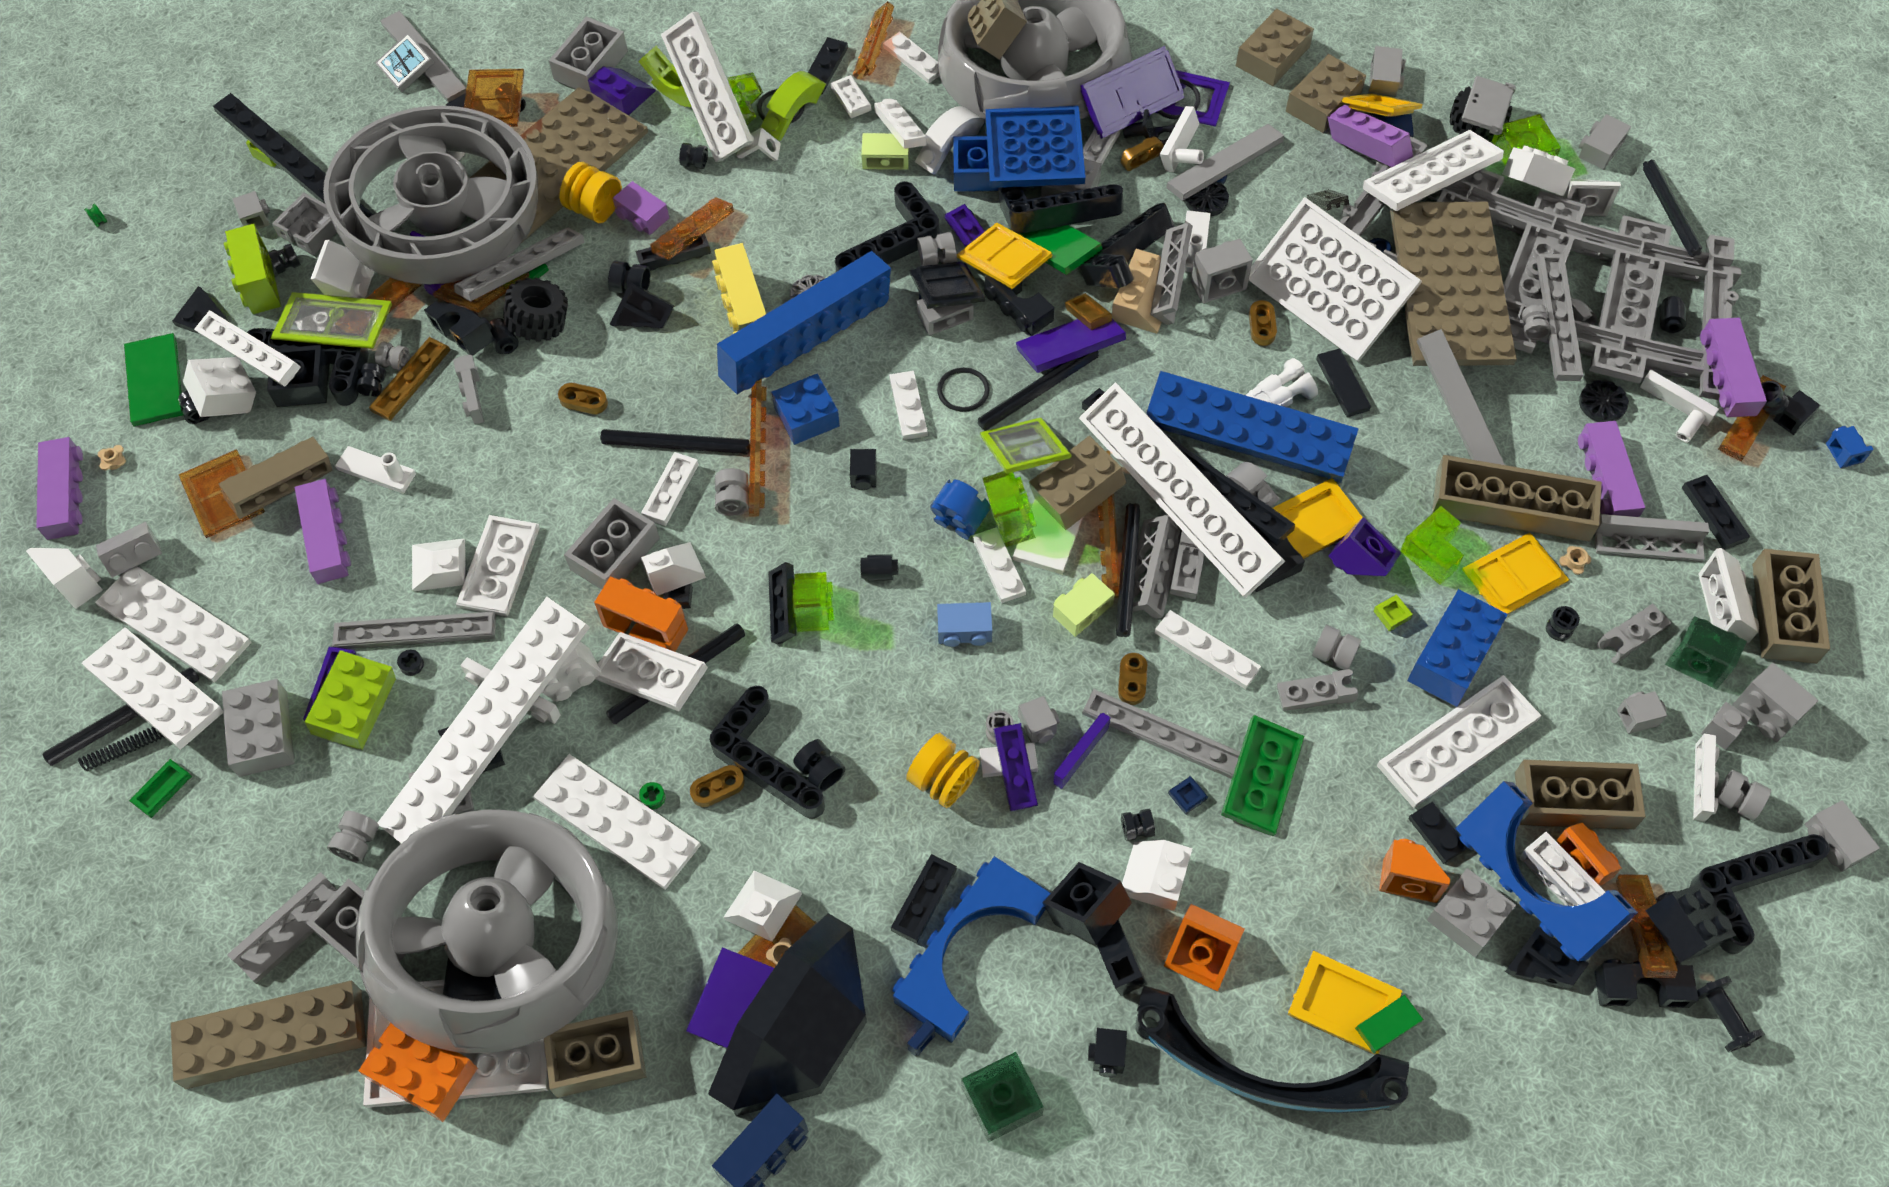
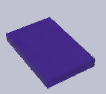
M722 947L686 1031L727 1048L737 1023L774 968Z

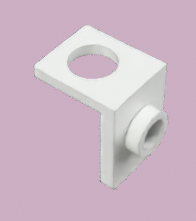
M759 128L750 133L753 142L737 152L738 158H744L759 149L773 161H777L781 143L763 128ZM767 140L772 143L773 152L768 149L766 145Z

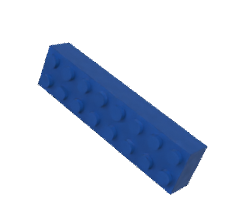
M870 251L717 343L718 377L738 395L742 391L752 388L755 383L763 378L770 377L781 367L789 365L802 354L810 352L818 344L828 341L831 336L847 329L852 323L865 318L873 310L883 307L889 300L891 268L873 251Z
M1163 371L1159 373L1146 412L1148 417L1162 430L1327 479L1333 478L1337 482H1342L1359 430L1356 427Z

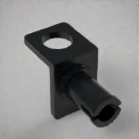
M1145 109L1143 122L1133 123L1123 128V135L1125 139L1144 136L1146 139L1158 138L1163 132L1172 133L1175 125L1154 127L1149 110ZM1168 138L1165 140H1160L1163 143V145L1166 144Z

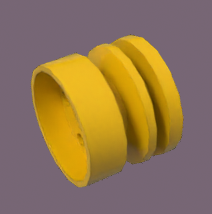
M578 162L567 171L561 184L559 198L561 205L566 209L582 214L585 218L596 223H604L615 211L613 197L622 190V185L616 176L605 171H599L596 167L590 166L585 162Z
M937 733L927 741L909 767L906 780L923 792L932 786L930 797L933 800L939 799V804L947 809L968 789L979 768L980 761L974 756L968 757L969 753L964 749L954 755L956 744L943 734Z

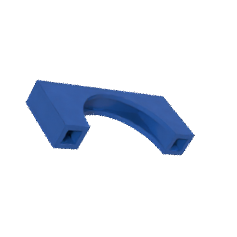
M1503 781L1455 828L1461 834L1459 838L1466 847L1471 850L1474 848L1481 856L1479 861L1484 867L1490 871L1494 870L1498 874L1500 884L1510 893L1514 892L1521 899L1519 901L1521 907L1530 915L1534 914L1541 921L1540 927L1550 937L1555 936L1562 944L1560 948L1566 956L1572 960L1585 961L1638 912L1617 890H1608L1597 899L1577 906L1557 904L1538 894L1523 877L1515 854V838L1519 823L1533 803L1513 782Z
M995 856L990 863H983L976 876L978 879L974 885H967L960 896L962 901L956 909L952 907L947 912L943 920L945 924L940 931L935 930L931 934L926 944L928 948L923 955L918 953L909 967L912 970L906 978L901 977L892 989L894 993L893 1000L896 1005L923 1024L926 1020L935 1026V1032L951 1043L969 1020V1011L962 1007L953 997L943 975V958L952 938L968 923L990 915L1014 916L1036 925L1046 910L1042 902L1051 894Z

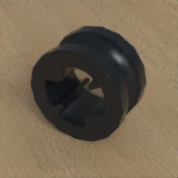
M410 649L403 651L398 656L397 665L403 674L413 676L421 672L424 667V661L419 652ZM414 658L416 663H412L411 667H407L405 663L410 662V659Z

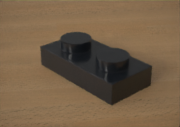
M1433 801L1409 816L1410 822L1443 864L1468 848L1461 842L1458 833Z

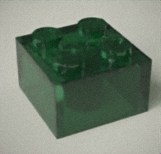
M1694 616L1675 641L1665 665L1717 690L1736 667L1747 641L1738 637L1733 632L1725 631L1712 625L1711 622Z
M1017 1052L961 1078V1088L988 1143L1043 1116L1044 1106Z

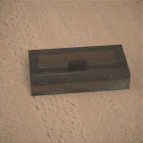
M1329 189L1307 195L1308 200L1327 211L1332 210L1331 207L1340 208V205H1349L1348 195Z

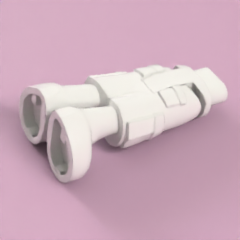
M1292 358L1285 362L1284 370L1278 376L1271 374L1266 377L1256 388L1250 390L1246 396L1287 407L1293 403V396L1302 394L1307 399H1313L1318 395V389L1310 373L1304 374V366L1301 362ZM1290 380L1295 381L1288 387L1282 386Z

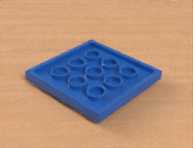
M1079 106L985 109L990 188L1085 184L1086 176Z

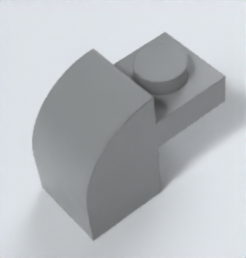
M1243 462L1226 475L1270 507L1280 500L1264 480L1267 477L1266 473L1252 463Z

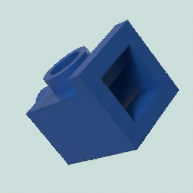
M1842 426L1835 429L1831 433L1832 436L1826 442L1840 468L1863 463L1874 450L1872 446L1865 445L1862 436L1859 435L1854 426Z

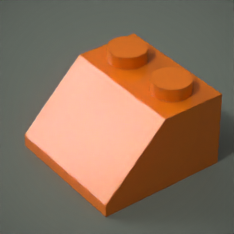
M1583 822L1568 827L1556 840L1600 887L1614 878L1622 869L1616 856L1605 849L1599 842L1596 833L1587 828Z
M1394 840L1383 858L1379 891L1437 903L1450 885V878L1423 845L1415 844L1412 840Z
M1190 904L1164 967L1218 991L1245 928Z

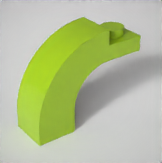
M657 46L653 47L638 61L653 78L651 83L659 92L679 105L692 107L675 67Z
M805 71L792 74L779 86L766 107L769 111L760 128H763L775 139L781 141L797 111L808 102L816 104L826 83Z

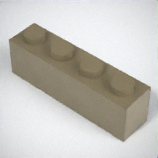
M311 437L283 452L275 454L259 464L251 466L235 476L227 478L219 483V487L228 505L236 516L241 519L294 492L296 486L314 482L333 470L328 455L315 438Z

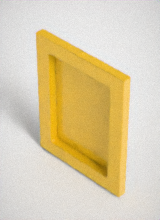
M1372 93L1343 97L1342 102L1349 104V108L1391 117L1413 113L1414 110L1422 109L1423 105Z
M997 222L957 254V258L1011 289L1052 257V252Z
M1333 478L1273 507L1274 510L1295 524L1294 531L1287 536V539L1293 548L1301 554L1303 559L1342 540L1362 518L1361 514Z
M1530 532L1462 568L1466 576L1478 589L1479 594L1491 606L1507 614L1569 581L1567 576Z
M1313 951L1307 967L1304 968V974L1299 987L1293 995L1294 999L1287 1015L1375 1055L1379 1054L1380 1050L1373 1053L1355 1028L1400 998L1402 990Z

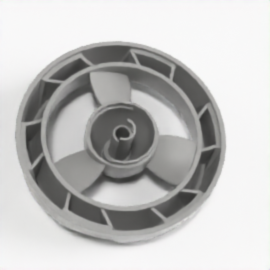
M956 0L952 4L944 18L938 45L939 76L946 91L958 104L986 119L985 109L1079 106L1081 120L1090 116L1081 94L1080 85L1132 61L1127 27L1123 14L1115 0H1017L1027 23L1001 57V67L1008 78L998 76L977 66L967 55L969 48L982 49L977 45L967 20L970 9L974 5L977 6L980 0ZM1096 41L1102 50L1101 57L1088 68L1065 77L1063 73L1068 66V52L1083 49Z
M456 106L412 108L385 116L365 126L347 140L337 151L327 169L323 190L328 214L348 250L362 264L380 275L417 284H444L464 280L506 259L528 236L535 220L538 205V177L535 161L531 150L523 138L512 127L489 114ZM447 151L464 152L485 158L497 165L506 174L507 181L494 177L468 179L464 166L453 156L447 154ZM407 159L399 166L393 181L399 204L367 218L359 208L362 195L367 186L382 171L399 161ZM467 216L477 221L466 228L452 232L463 224ZM409 219L419 230L438 236L416 237L393 233V231Z
M479 810L453 814L427 824L410 834L408 839L389 855L374 879L369 883L360 904L356 927V955L361 978L369 997L381 1014L396 1028L422 1043L444 1050L464 1053H492L526 1046L551 1035L567 1025L585 1010L604 985L615 958L618 941V917L612 890L606 885L594 859L581 841L571 831L545 817L533 813L527 814L509 810ZM499 860L494 877L478 878L458 889L446 908L442 920L428 917H402L403 912L414 896L441 874L469 863ZM554 879L567 890L574 900L582 924L580 936L573 952L557 971L548 959L532 948L535 933L531 905L542 897ZM444 945L448 958L460 970L478 977L495 976L496 985L502 999L470 1001L438 994L414 980L404 970L397 955L417 953Z

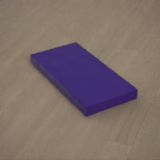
M1113 318L1111 322L1093 330H1090L1080 320L1076 319L1017 341L1016 347L1036 373H1040L1126 340V332Z

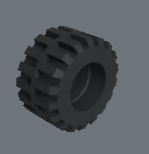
M541 278L519 279L515 284L512 283L506 291L503 311L504 324L508 326L510 332H515L516 336L519 338L524 337L525 340L530 341L532 339L536 342H541L543 339L548 341L551 340V337L556 338L559 336V332L562 333L565 326L568 308V298L565 297L566 293L563 290H559L558 285L551 284V281L548 280L543 281L540 280Z

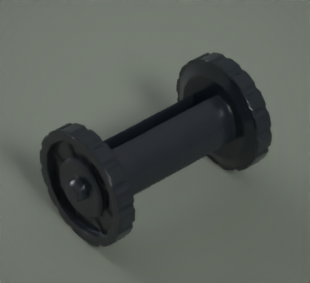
M1726 976L1714 982H1708L1704 987L1697 990L1698 999L1708 998L1733 1040L1725 1046L1727 1052L1730 1053L1739 1048L1751 1046L1752 1042L1763 1037L1765 1033L1762 1029L1749 1031L1724 990L1732 983L1730 977Z

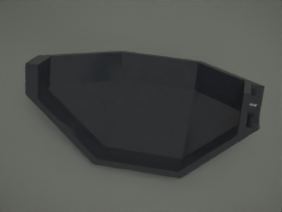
M829 913L826 914L785 951L737 1023L708 1092V1095L732 1109L736 1117L762 1110L776 1094L787 1103L822 1094L866 1025L867 1018L853 927Z

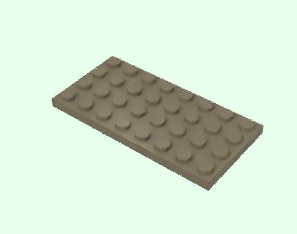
M578 87L520 136L526 142L533 155L538 177L537 211L534 223L526 239L564 207L561 205L559 198L560 188L567 171L574 164L585 162L590 166L596 167L599 171H606L648 133L647 126L591 92ZM491 161L470 177H494L507 181L506 174Z
M1414 202L1398 211L1390 208L1398 264L1422 281L1404 304L1413 366H1428L1416 341L1442 329L1459 366L1514 365L1517 358L1488 202Z

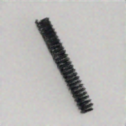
M152 726V732L150 728H147V732L143 730V734L139 732L138 735L134 734V737L130 735V739L126 737L121 742L117 741V745L113 743V747L108 745V748L104 747V750L100 748V753L98 750L95 753L91 752V756L87 754V758L85 756L82 759L78 758V762L85 771L93 770L94 767L97 768L102 763L106 764V762L115 760L119 756L127 755L128 752L131 753L132 750L136 751V749L166 737L158 731L159 737L156 729Z

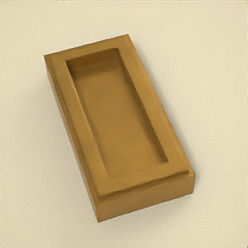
M1086 293L1065 302L1067 311L1090 330L1112 321V314Z

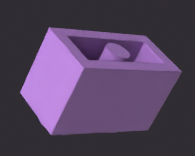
M633 181L613 197L616 215L622 220L627 219L639 232L644 231L651 235L669 219L666 203Z

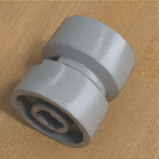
M951 232L937 234L935 239L932 236L917 238L922 266L936 265L939 262L941 264L957 262L956 248Z
M727 468L717 472L715 475V510L724 516L743 515L749 509V496L747 493L748 474L735 468Z
M1326 624L1312 656L1324 662L1333 660V666L1342 670L1349 669L1362 639L1350 634L1342 636L1339 629Z
M1732 769L1721 784L1716 797L1719 804L1729 809L1736 807L1737 813L1754 821L1767 803L1771 789L1756 781L1749 783L1747 776Z
M345 811L338 824L341 832H336L332 836L327 849L340 858L361 863L367 853L368 845L366 842L373 841L379 824L363 814Z

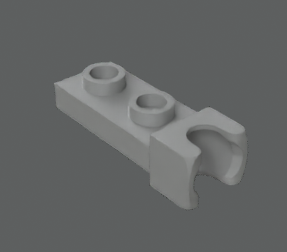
M473 355L457 357L453 359L460 381L458 384L461 395L466 397L467 402H463L466 417L471 416L474 424L482 423L484 419L476 382L480 381L478 368L475 366Z
M1183 530L1170 594L1196 599L1204 553Z
M1652 603L1620 626H1616L1604 634L1597 643V647L1599 649L1607 646L1615 648L1617 653L1611 662L1617 664L1630 653L1667 629L1672 622Z
M1346 669L1334 671L1329 675L1277 683L1282 711L1334 703L1355 702L1358 697L1357 688L1343 686L1351 682L1353 671Z

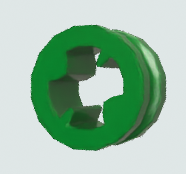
M95 203L91 209H84L96 227H99L101 222H108Z
M656 782L646 783L639 791L641 803L651 810L658 809L665 802L664 789ZM653 790L655 794L659 792L656 795L655 801H650V798L645 799L649 796L648 792Z

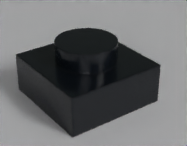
M692 583L664 593L663 598L676 600L680 603L682 609L691 608Z

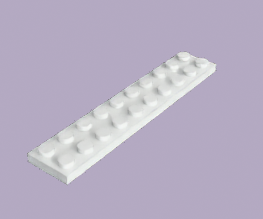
M1116 382L1079 417L1243 597L1247 598L1285 562Z
M546 597L378 821L379 826L400 843H403L410 834L423 826L450 816L590 626Z

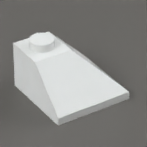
M1571 179L1564 196L1556 195L1587 205L1583 216H1607L1621 184L1620 182Z
M465 539L412 545L413 591L461 586L464 584L466 578Z
M690 542L665 548L641 557L643 567L657 596L706 578Z
M753 871L723 918L734 925L769 941H773L801 897L802 892L764 874Z

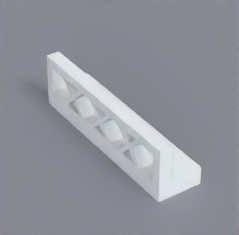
M1547 832L1530 844L1520 856V859L1566 906L1582 905L1597 899L1605 893L1590 875Z

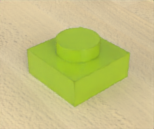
M1397 594L1378 604L1373 610L1388 631L1411 620L1413 616Z

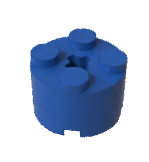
M949 479L930 505V509L935 514L934 521L944 528L950 525L956 529L955 532L960 537L968 540L970 536L974 535L990 511L991 505L986 498L981 501L977 497L979 492L970 485L956 479L951 483Z

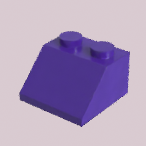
M603 66L588 79L592 94L627 115H630L656 91L650 85L619 68Z

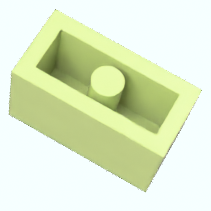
M863 133L862 169L909 170V148L904 149L893 134Z
M1091 573L1085 579H1079L1069 593L1066 595L1061 594L1053 604V617L1076 637L1113 606L1115 593Z

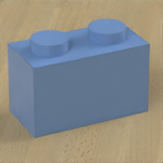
M991 602L937 604L939 644H944L948 647H955L960 643L982 646L987 642H992Z

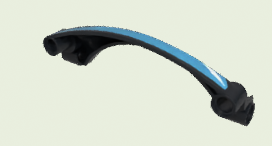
M1143 985L1135 1023L1138 1035L1149 1040L1187 1069L1229 1091L1274 1106L1327 1113L1396 1110L1407 1098L1408 1087L1406 1080L1409 1072V1062L1380 1054H1375L1364 1064L1342 1076L1313 1083L1277 1082L1247 1073L1231 1065L1205 1045L1184 1018L1174 994ZM1151 1018L1157 1022L1158 1026L1148 1028L1143 1024L1142 1019ZM1384 1088L1392 1090L1397 1094L1398 1099L1392 1100L1388 1098Z

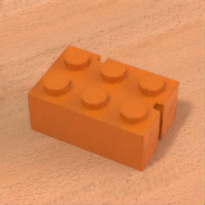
M610 576L594 602L604 627L625 634L632 621H635L636 623L629 633L630 636L676 652L688 631L680 603L671 598H661L650 589L644 588L642 590L637 588L626 579L621 578L618 580Z
M390 1022L378 1040L382 1044L381 1048L374 1047L358 1071L371 1082L444 1122L478 1068L469 1058L460 1053L422 1043L408 1036Z

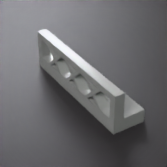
M1188 222L1166 230L1150 315L1167 325L1174 323L1175 313L1178 309L1193 225Z
M1601 514L1599 527L1595 532L1596 554L1703 562L1705 560L1703 540L1709 533V525L1703 522ZM1602 536L1612 537L1619 544L1615 547H1603ZM1631 538L1638 539L1645 547L1641 550L1633 549L1627 541ZM1657 541H1665L1672 548L1668 552L1660 551L1653 544ZM1683 543L1696 544V554H1688L1680 546Z
M1169 515L1143 521L1137 548L1134 598L1141 591L1142 594L1139 602H1133L1132 612L1144 610L1156 619L1163 618L1182 533V529ZM1158 526L1157 531L1149 537L1151 528ZM1153 546L1152 552L1144 560L1145 553ZM1147 569V574L1139 581L1140 575Z
M320 872L228 953V957L257 984L314 932L306 922L337 889Z

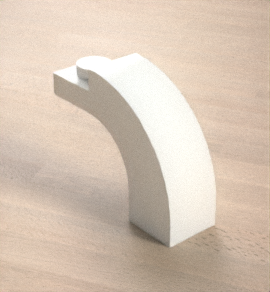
M962 106L949 109L932 124L925 134L926 145L921 149L915 163L930 173L936 174L953 147V137L977 136L985 119Z

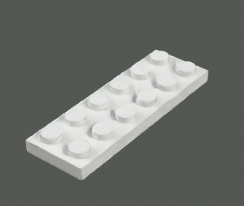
M691 12L663 32L661 36L715 162H721L753 142V138L699 12Z
M1468 130L1364 180L1363 189L1393 210L1398 211L1503 159L1504 151L1473 131Z
M138 566L125 571L95 602L99 607L214 683L252 643L249 638Z
M125 627L82 662V665L179 750L224 713L217 703Z
M1503 675L1381 759L1377 767L1409 804L1415 808L1537 722L1541 715Z
M570 754L533 796L540 804L665 890L701 846L699 841Z

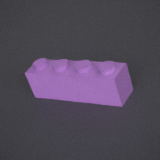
M1343 105L1328 116L1332 139L1390 167H1394L1413 157L1410 134L1361 111L1349 108L1347 105Z
M1740 318L1709 319L1704 330L1701 331L1700 340L1707 352V363L1711 365L1713 383L1717 386L1720 394V405L1724 407L1726 417L1757 416L1767 400Z
M1617 422L1587 423L1578 436V446L1584 450L1586 456L1585 467L1587 471L1591 472L1592 480L1602 482L1600 513L1604 515L1640 517L1645 509V505Z
M70 437L38 442L36 528L47 540L79 534V525L83 522L81 512L79 511V503L83 501L82 493L79 489V482L83 480L79 461L83 460V453L81 448L76 446Z
M326 479L296 486L295 493L310 574L317 584L349 576L347 567L351 566V560L348 552L344 551L343 545L347 544V539L343 529L340 530L339 524L343 523V518L339 508L335 506V503L339 502L335 487L330 488Z

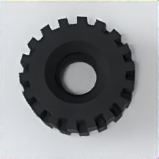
M1468 86L1464 91L1461 90L1458 96L1455 97L1449 116L1450 125H1454L1453 130L1455 132L1460 131L1459 135L1471 130L1489 142H1492L1493 137L1496 140L1500 138V135L1489 133L1490 130L1461 120L1471 87ZM1510 105L1503 124L1502 135L1507 128L1512 114V106Z

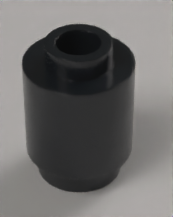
M1669 296L1665 298L1659 307L1660 328L1668 333H1677L1686 327V305L1680 297Z
M497 318L490 322L493 328L491 333L495 339L492 344L496 352L499 354L514 352L519 345L515 333L508 330V326L504 324V319Z
M876 554L861 557V578H868V581L893 580L894 575L899 574L898 559H893V554Z

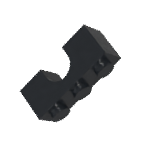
M986 276L984 289L986 297L990 301H995L1000 306L1004 315H1010L1016 321L1021 331L1026 330L1033 336L1054 321L1055 307L1039 292L1030 298H1020L1016 295L1022 292V281L1011 289L994 278Z
M445 294L424 309L432 326L445 337L452 334L458 347L468 355H475L495 340L491 333L493 328L485 317L480 318L471 307L469 309L466 308L459 298L454 299L449 294Z
M1618 959L1605 960L1595 970L1599 1006H1630L1638 999L1637 984L1648 985L1655 991L1659 1007L1690 1008L1699 1001L1693 965H1682L1679 961L1652 964L1649 960H1639L1633 962V964L1622 963Z

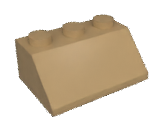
M1139 249L1135 250L1129 264L1134 280L1130 284L1119 288L1112 307V318L1114 321L1158 333L1162 322L1150 315L1161 261L1159 255Z

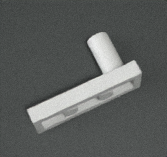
M1185 107L1160 153L1164 169L1168 172H1174L1179 163L1201 164L1203 162V150L1187 149L1199 126L1194 107Z
M1187 211L1185 223H1190L1193 225L1184 272L1193 271L1195 253L1205 249L1207 246L1210 213Z
M1653 370L1649 371L1640 388L1688 415L1675 434L1678 439L1685 443L1692 439L1702 424L1708 426L1719 408Z
M350 446L346 448L335 465L338 471L402 494L405 493L416 475L414 469L400 465L393 453H385L382 457H378Z

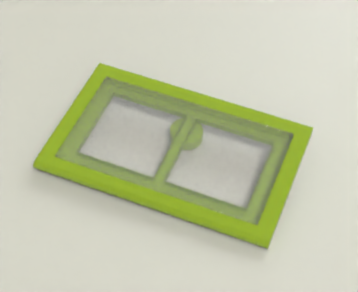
M292 292L271 339L373 349L392 303L385 300Z
M1042 418L980 432L982 440L1006 474L1072 457Z

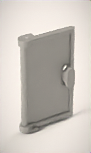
M1476 76L1461 120L1490 130L1489 133L1500 135L1503 131V124L1516 86L1507 82L1502 84Z

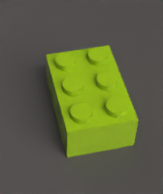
M255 224L225 231L227 241L224 242V247L227 255L231 257L227 262L231 273L235 275V278H232L231 281L236 293L240 292L243 306L245 308L249 307L252 314L282 307L272 262L268 254L269 251Z
M340 650L305 720L310 734L363 750L396 680L392 667Z

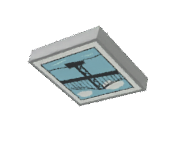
M407 33L375 63L392 83L403 92L435 62L412 36Z

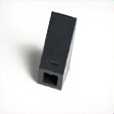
M1118 919L1097 943V947L1115 989L1120 996H1123L1148 983Z

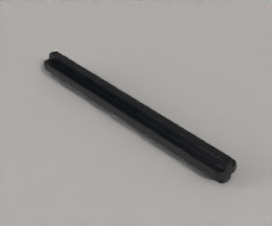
M1652 159L1643 163V171L1690 257L1699 256L1702 253V246L1656 161Z
M1099 351L1057 366L979 417L978 425L984 431L990 429L1098 358Z
M603 429L600 435L601 443L610 445L748 454L750 451V441L740 438Z
M1137 503L1127 504L1125 512L1115 630L1118 637H1129L1131 635L1140 522V505Z
M736 623L688 655V657L707 663L745 637V631L741 625ZM631 694L607 710V717L613 724H617L650 700Z
M192 667L180 672L193 684L199 681V676ZM125 704L44 751L42 754L43 758L50 766H53L139 716V714L129 705Z

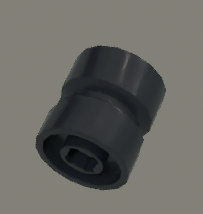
M613 261L608 275L609 290L624 294L629 284L633 282L648 291L651 278L650 268L639 264H634L631 267L628 262Z
M815 739L799 750L794 757L793 763L803 775H809V782L823 792L838 782L846 769L836 756H830L831 751L822 740Z

